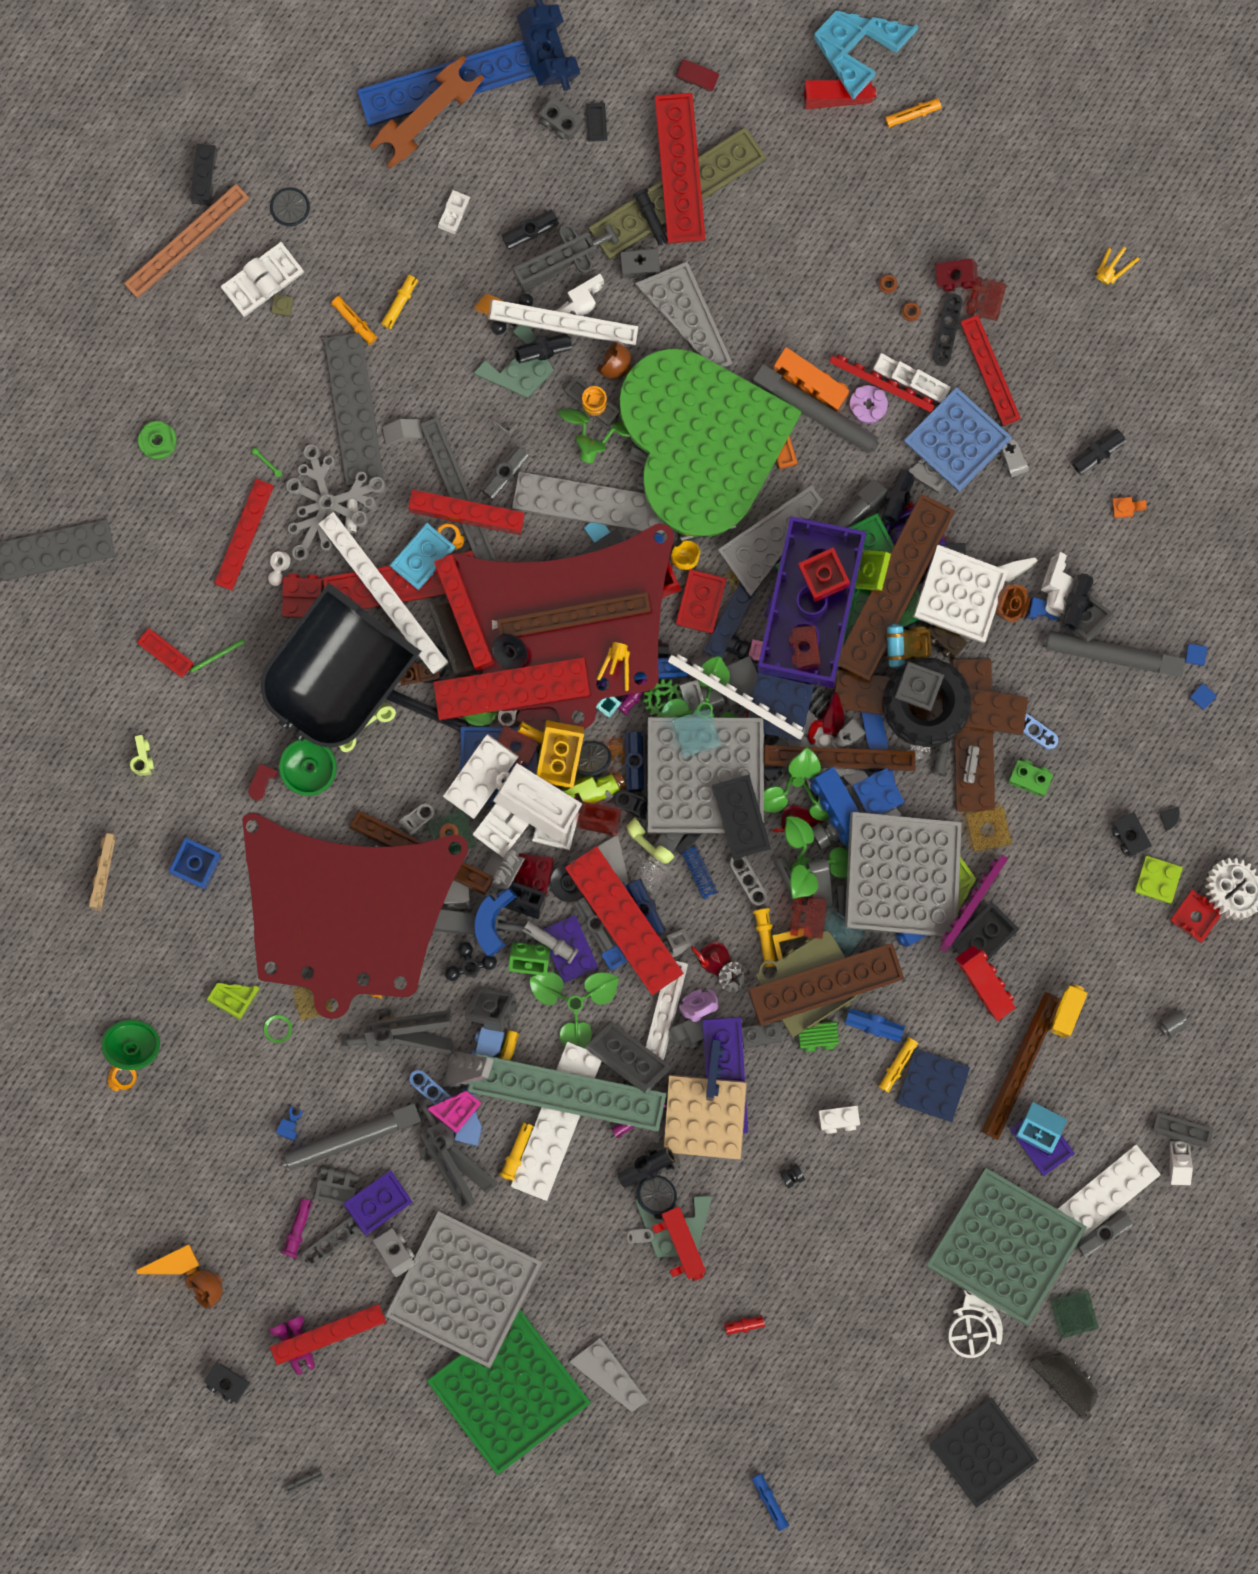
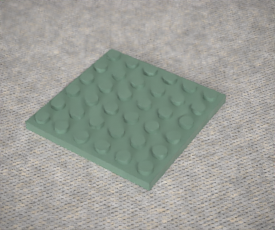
M985 1168L926 1267L1028 1327L1086 1231L1087 1226Z

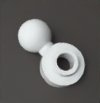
M279 551L273 553L270 559V564L274 571L269 574L268 581L273 586H278L283 582L281 571L286 570L290 565L289 555L286 552Z

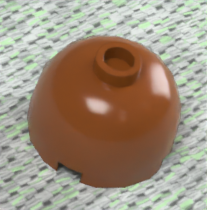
M619 341L617 343L614 342L604 355L606 356L603 360L604 364L601 365L599 363L596 371L608 379H617L623 374L625 376L628 375L632 369L630 365L632 357L629 349Z
M1004 584L1003 589L998 595L996 615L1009 622H1017L1020 617L1023 618L1030 606V598L1027 596L1028 590L1019 584Z
M204 1269L192 1273L185 1280L188 1289L192 1287L197 1295L194 1298L204 1308L209 1307L211 1309L220 1301L223 1294L221 1284L223 1281L219 1274H213L211 1271Z

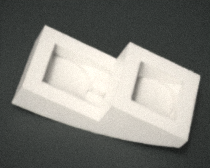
M453 190L439 221L438 228L456 234L470 197Z

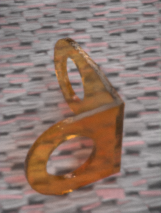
M622 738L611 739L609 742L613 762L623 763L625 760ZM620 755L622 760L616 761L614 757Z

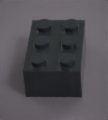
M991 902L956 937L951 947L960 955L974 945L978 950L982 949L988 956L986 961H988L1019 928Z

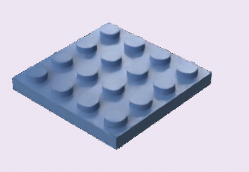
M956 387L904 440V443L960 493L1012 440V437Z

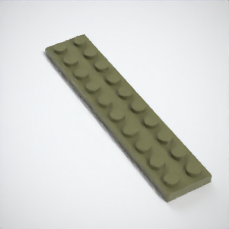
M746 127L698 157L702 201L766 160V156ZM661 181L648 189V195L651 202L655 203V213L661 225L664 226L666 218ZM636 198L589 227V231L595 239L606 234L604 229L606 226H612L619 242L613 245L611 240H608L599 245L609 260L652 233L645 215L639 211L640 207Z

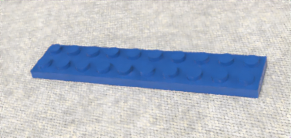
M524 39L465 57L467 60L459 69V76L465 82H471L480 75L484 77L473 95L535 77ZM457 60L357 90L368 127L414 112L441 86L435 77L448 65Z

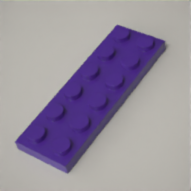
M741 1017L702 1019L706 1078H708L712 1041L719 1040L721 1041L720 1046H723L724 1049L723 1057L718 1060V1065L721 1066V1075L716 1077V1079L745 1081ZM745 1102V1116H744V1129H743V1133H748L747 1103H746V1102Z

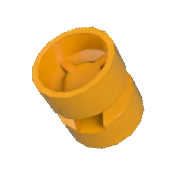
M598 386L588 387L582 394L583 410L591 416H597L604 412L607 404L605 391Z

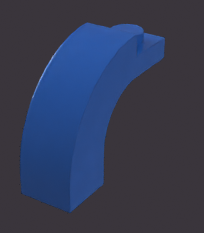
M504 889L498 893L496 900L493 896H488L482 902L476 914V938L483 951L490 957L506 945L497 933L495 921L500 910L517 897L514 891L510 889L507 891Z

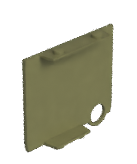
M826 930L813 939L811 937L804 941L805 944L796 950H789L787 952L788 955L777 962L771 960L763 962L759 967V973L756 974L758 983L763 985L844 959L845 956L833 936ZM767 963L773 964L777 969L775 977L770 979L762 974V968ZM859 995L782 1019V1022L793 1038L811 1026L815 1028L820 1024L819 1021L841 1007H848L852 1004L851 1001Z

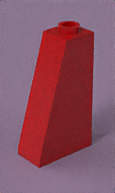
M840 80L805 81L803 90L805 109L873 103V97H876V87L872 86L871 80L853 100Z

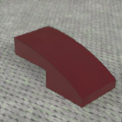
M683 59L675 77L712 92L719 74Z

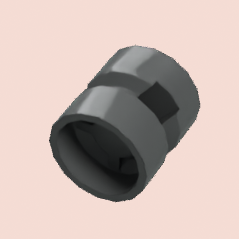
M829 818L823 821V825L817 824L812 827L814 840L821 850L830 846L832 841L837 842L840 840L839 833L831 825Z

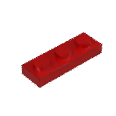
M150 628L147 629L137 642L138 645L181 678L194 665L191 660Z

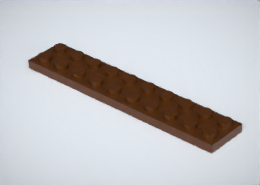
M923 494L920 495L891 552L882 591H871L843 646L840 667L867 681L870 680L887 647V637L885 635L887 627L899 623L955 510Z
M838 670L835 692H837L843 710L884 716L883 694L890 677L872 675L870 680L867 681L849 671ZM970 689L971 711L964 727L1023 736L1028 697ZM938 691L931 712L909 704V708L916 718L923 721H931L942 714L945 700L942 693Z

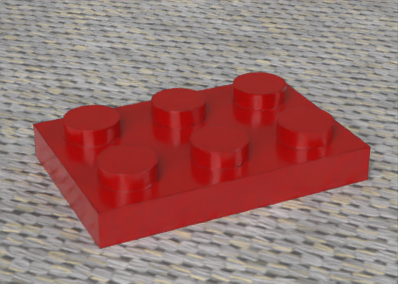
M690 569L676 625L713 634L727 578Z

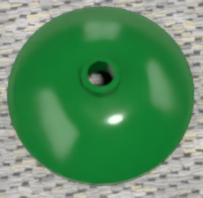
M306 739L303 741L297 740L284 750L279 763V771L284 784L291 791L303 796H314L324 792L333 783L337 772V762L329 747L315 745ZM308 763L313 764L312 770L307 768Z
M125 1020L114 1024L106 1031L101 1044L102 1053L105 1059L116 1068L138 1070L148 1066L155 1060L160 1050V1039L156 1030L149 1024L139 1020Z

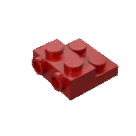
M288 574V577H283L282 617L303 618L322 592V579H318V575H307V578H299L298 574Z

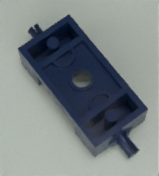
M534 0L536 6L527 7L516 17L538 85L562 84L563 91L570 90L569 82L581 73L575 56L565 57L556 27L564 22L559 5L543 4L542 0ZM542 45L546 46L547 51L542 48Z

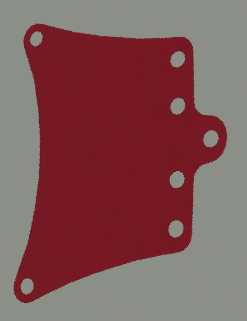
M658 523L624 542L599 551L551 561H487L451 553L459 563V570L492 656L493 642L499 636L498 628L492 630V620L497 621L646 592L649 595L651 612L519 636L518 638L523 641L528 651L527 661L522 667L584 657L591 696L502 711L552 707L558 712L561 723L581 726L586 729L594 722L596 707L602 699L649 691L657 685L659 678L658 636L665 575L674 541L673 530L668 525ZM659 530L665 531L667 534L666 541L664 543L656 542L654 539L655 532ZM613 642L627 645V651L630 652L628 691H625L624 658L623 661L617 660L613 674H610L613 661L612 658L610 659L602 675L603 678L609 680L608 689L601 691L596 686L597 677L608 655L609 648H612ZM494 656L495 664L482 669L484 674L509 670L502 667ZM637 672H644L647 675L646 683L642 685L636 684L634 681L635 674ZM576 710L584 713V720L581 723H574L572 721L571 715Z
M256 813L245 815L242 818L252 896L258 979L310 989L314 995L316 1011L328 1019H337L344 1016L349 1009L351 1000L358 994L409 997L413 995L418 987L426 950L439 913L454 878L467 855V841L462 836L450 835L413 845L394 847L352 846L327 842L287 830ZM250 820H255L259 825L255 833H249L246 829V824ZM452 842H458L461 845V852L457 855H452L449 852V845ZM271 961L277 964V972L273 975H269L265 971V965ZM306 966H310L314 970V975L311 979H304L301 975L302 969ZM360 973H367L370 977V981L366 986H361L357 982V977ZM399 976L404 977L407 981L406 987L402 990L394 986V980ZM332 998L338 1002V1008L334 1012L328 1011L325 1007L326 1001Z

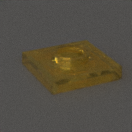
M1004 807L966 814L974 852L1012 844ZM986 823H990L995 827V833L991 837H985L981 832L982 826Z

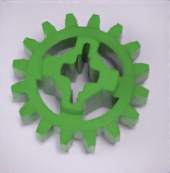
M662 679L661 684L657 683L652 690H649L650 693H644L648 697V699L643 700V703L648 704L645 710H651V717L657 715L658 718L661 713L660 710L666 704L664 702L660 705V697L665 698L669 695L667 701H670L675 694L677 699H682L680 697V690H677L678 684L672 686V680H669L668 684H666L664 679ZM661 688H667L668 690H667V691H660L659 689H661ZM652 695L656 698L654 707L651 702Z

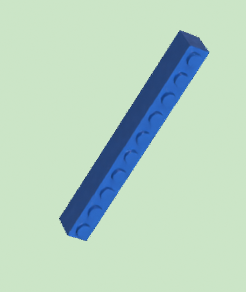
M832 767L810 779V787L818 795L822 809L827 811L831 825L839 833L840 841L849 848L850 813L859 812L837 771ZM896 933V940L903 947H907L927 935Z

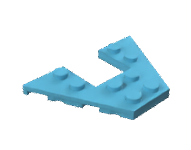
M835 11L815 32L814 40L854 100L875 77L876 71L848 55L852 48L866 34L897 53L918 30V25L915 24L914 27L898 24V21L889 22L886 19L875 17L867 19L859 17L860 15Z

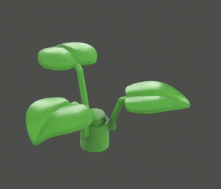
M570 408L557 410V413L567 422L582 425V435H577L575 440L581 449L579 459L583 462L593 463L596 453L606 450L605 442L613 432L631 437L626 428H624L622 421H616L612 423L613 428H611L602 442L586 436L585 423L589 422L590 418L585 413Z
M721 657L711 658L701 666L704 669V674L709 676L711 673L720 678L719 683L725 686L729 683V670ZM698 680L699 684L702 687H708L706 700L699 703L696 710H689V706L684 700L676 698L664 705L658 718H692L690 716L692 713H698L704 718L709 716L718 718L712 713L713 706L709 702L712 687ZM729 712L721 716V718H738Z
M805 747L789 763V779L786 780L787 785L784 792L780 786H771L764 790V811L776 813L783 810L788 803L785 795L788 794L790 784L795 787L804 785L814 803L809 810L811 816L819 821L829 818L827 811H824L820 805V799L817 801L814 798L805 780V777H816L821 770L819 759L810 748Z
M789 816L786 818L785 838L790 846L798 849L803 847L801 853L797 856L798 860L791 864L790 890L792 899L813 895L818 889V880L813 873H810V869L806 868V862L811 860L803 857L807 849L806 844H810L814 840L813 830L806 821L798 817ZM841 847L834 848L829 853L830 860H827L828 864H830V873L837 878H847L848 851Z
M547 972V976H532L530 978V986L538 1001L546 1005H553L559 996L568 1001L569 1009L574 1011V1023L565 1024L560 1031V1040L563 1046L566 1047L567 1042L586 1049L587 1044L592 1038V1030L589 1024L585 1022L578 1024V1011L583 1007V1001L590 996L596 1004L604 1005L609 1003L616 994L619 978L610 973L593 974L584 983L585 989L589 992L581 998L579 996L568 998L560 993L564 988V983L559 975Z

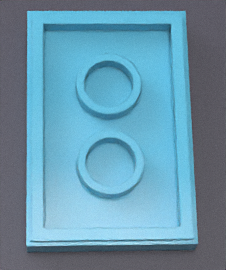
M426 523L389 566L419 591L436 572L437 569L434 561L451 554L456 547Z

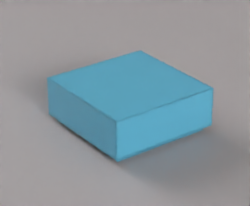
M590 523L584 527V530L594 544L610 534L608 528L603 524Z

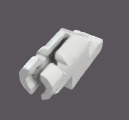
M601 274L569 291L568 298L571 302L567 301L556 311L584 316L595 308V301L590 292L596 293L602 289L604 279Z
M1061 552L1051 558L1041 588L1042 591L1048 593L1045 609L1054 616H1061V613L1064 614L1067 597L1073 586V578L1063 572L1066 567L1065 560L1067 555Z

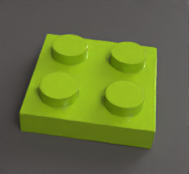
M864 550L856 589L882 591L891 556L890 553Z
M1145 856L1134 893L1172 904L1183 867Z

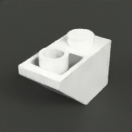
M1170 1141L1171 1185H1191L1193 1165L1190 1143Z

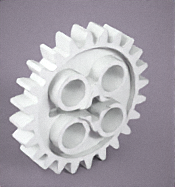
M1228 858L1214 865L1213 869L1208 872L1210 876L1206 878L1210 883L1205 885V887L1210 889L1206 895L1212 896L1209 903L1215 902L1213 908L1219 907V914L1226 912V918L1232 916L1233 920L1237 918L1242 920L1258 911V876H1255L1256 869L1250 870V863L1244 866V860L1238 862L1237 858L1233 860ZM1245 879V882L1237 889H1235L1234 893L1229 895L1227 899H1225V896L1229 892H1231L1237 884L1241 883L1242 880Z

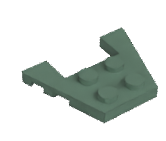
M519 325L513 331V334L524 344L532 343L536 339L528 326ZM514 358L501 373L485 360L474 374L528 399L554 370L548 359L543 361L536 359L519 364Z
M711 1196L694 1197L695 1217L685 1218L697 1250L710 1207ZM636 1200L646 1229L653 1231L652 1226L664 1222L663 1219H654V1214L645 1211L640 1206L638 1200ZM667 1229L654 1234L651 1243L657 1257H678Z

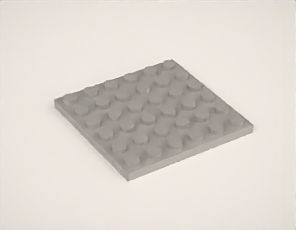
M648 717V833L726 834L712 785L750 775L764 823L763 718Z
M851 812L845 928L943 937L946 931L950 933L953 929L950 925L955 917H958L962 822Z
M438 1211L413 1260L416 1265L408 1270L386 1317L491 1368L543 1263Z

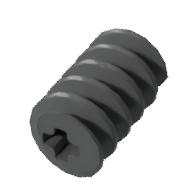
M799 681L800 683H805V684H809V685H813V686L815 685V684H810V683H806V682H801V681ZM820 686L814 688L810 703L812 706L809 711L814 712L817 710L815 718H818L825 711L831 698L824 699L826 692L818 693L821 689Z

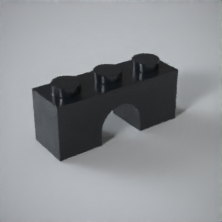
M196 144L190 196L192 204L211 206L212 178L217 157L215 145Z

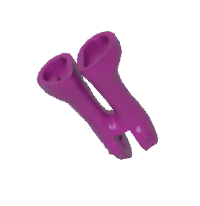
M303 1315L287 1321V1325L294 1337L303 1334ZM285 1323L269 1329L270 1334L278 1337L281 1342L291 1339ZM312 1353L289 1361L297 1375L303 1374L301 1365L298 1360L305 1358L310 1371L315 1368Z

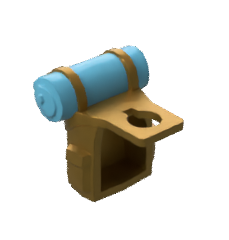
M892 624L887 627L885 635L888 646L887 659L889 660L890 667L899 668L905 664L906 660L928 658V656H931L930 629L925 626H912L909 630H903V626L899 624Z

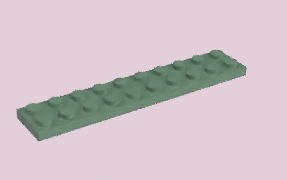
M476 1054L477 1056L487 1057L494 1061L488 1079L477 1082L471 1081L468 1089L469 1093L659 1132L666 1093L649 1090L645 1094L637 1087Z

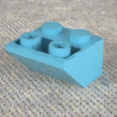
M1032 1102L1015 1137L1051 1154L1063 1132L1067 1119Z

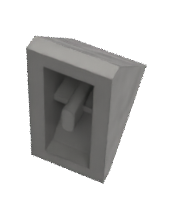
M399 419L382 427L386 445L423 438L420 419Z

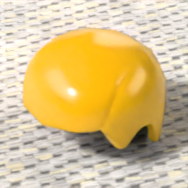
M683 540L679 546H674L671 553L673 565L680 570L694 568L700 558L699 546L689 540Z

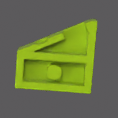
M217 983L207 1001L241 1020L260 988L258 986L246 987L236 984Z

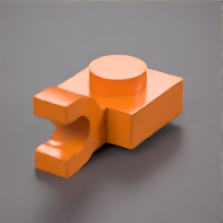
M1132 497L1113 499L1114 518L1133 517V511H1144L1147 508L1146 500L1132 503Z

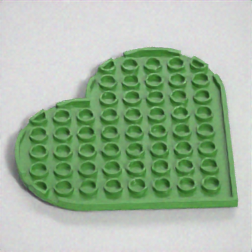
M682 349L658 351L640 360L628 373L619 397L620 417L624 428H626L631 436L632 441L649 454L643 471L644 493L648 504H650L656 517L662 523L678 533L692 537H711L722 534L736 526L745 517L802 413L794 406L707 358Z

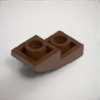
M424 662L412 664L400 680L401 686L441 679L440 670L433 674Z

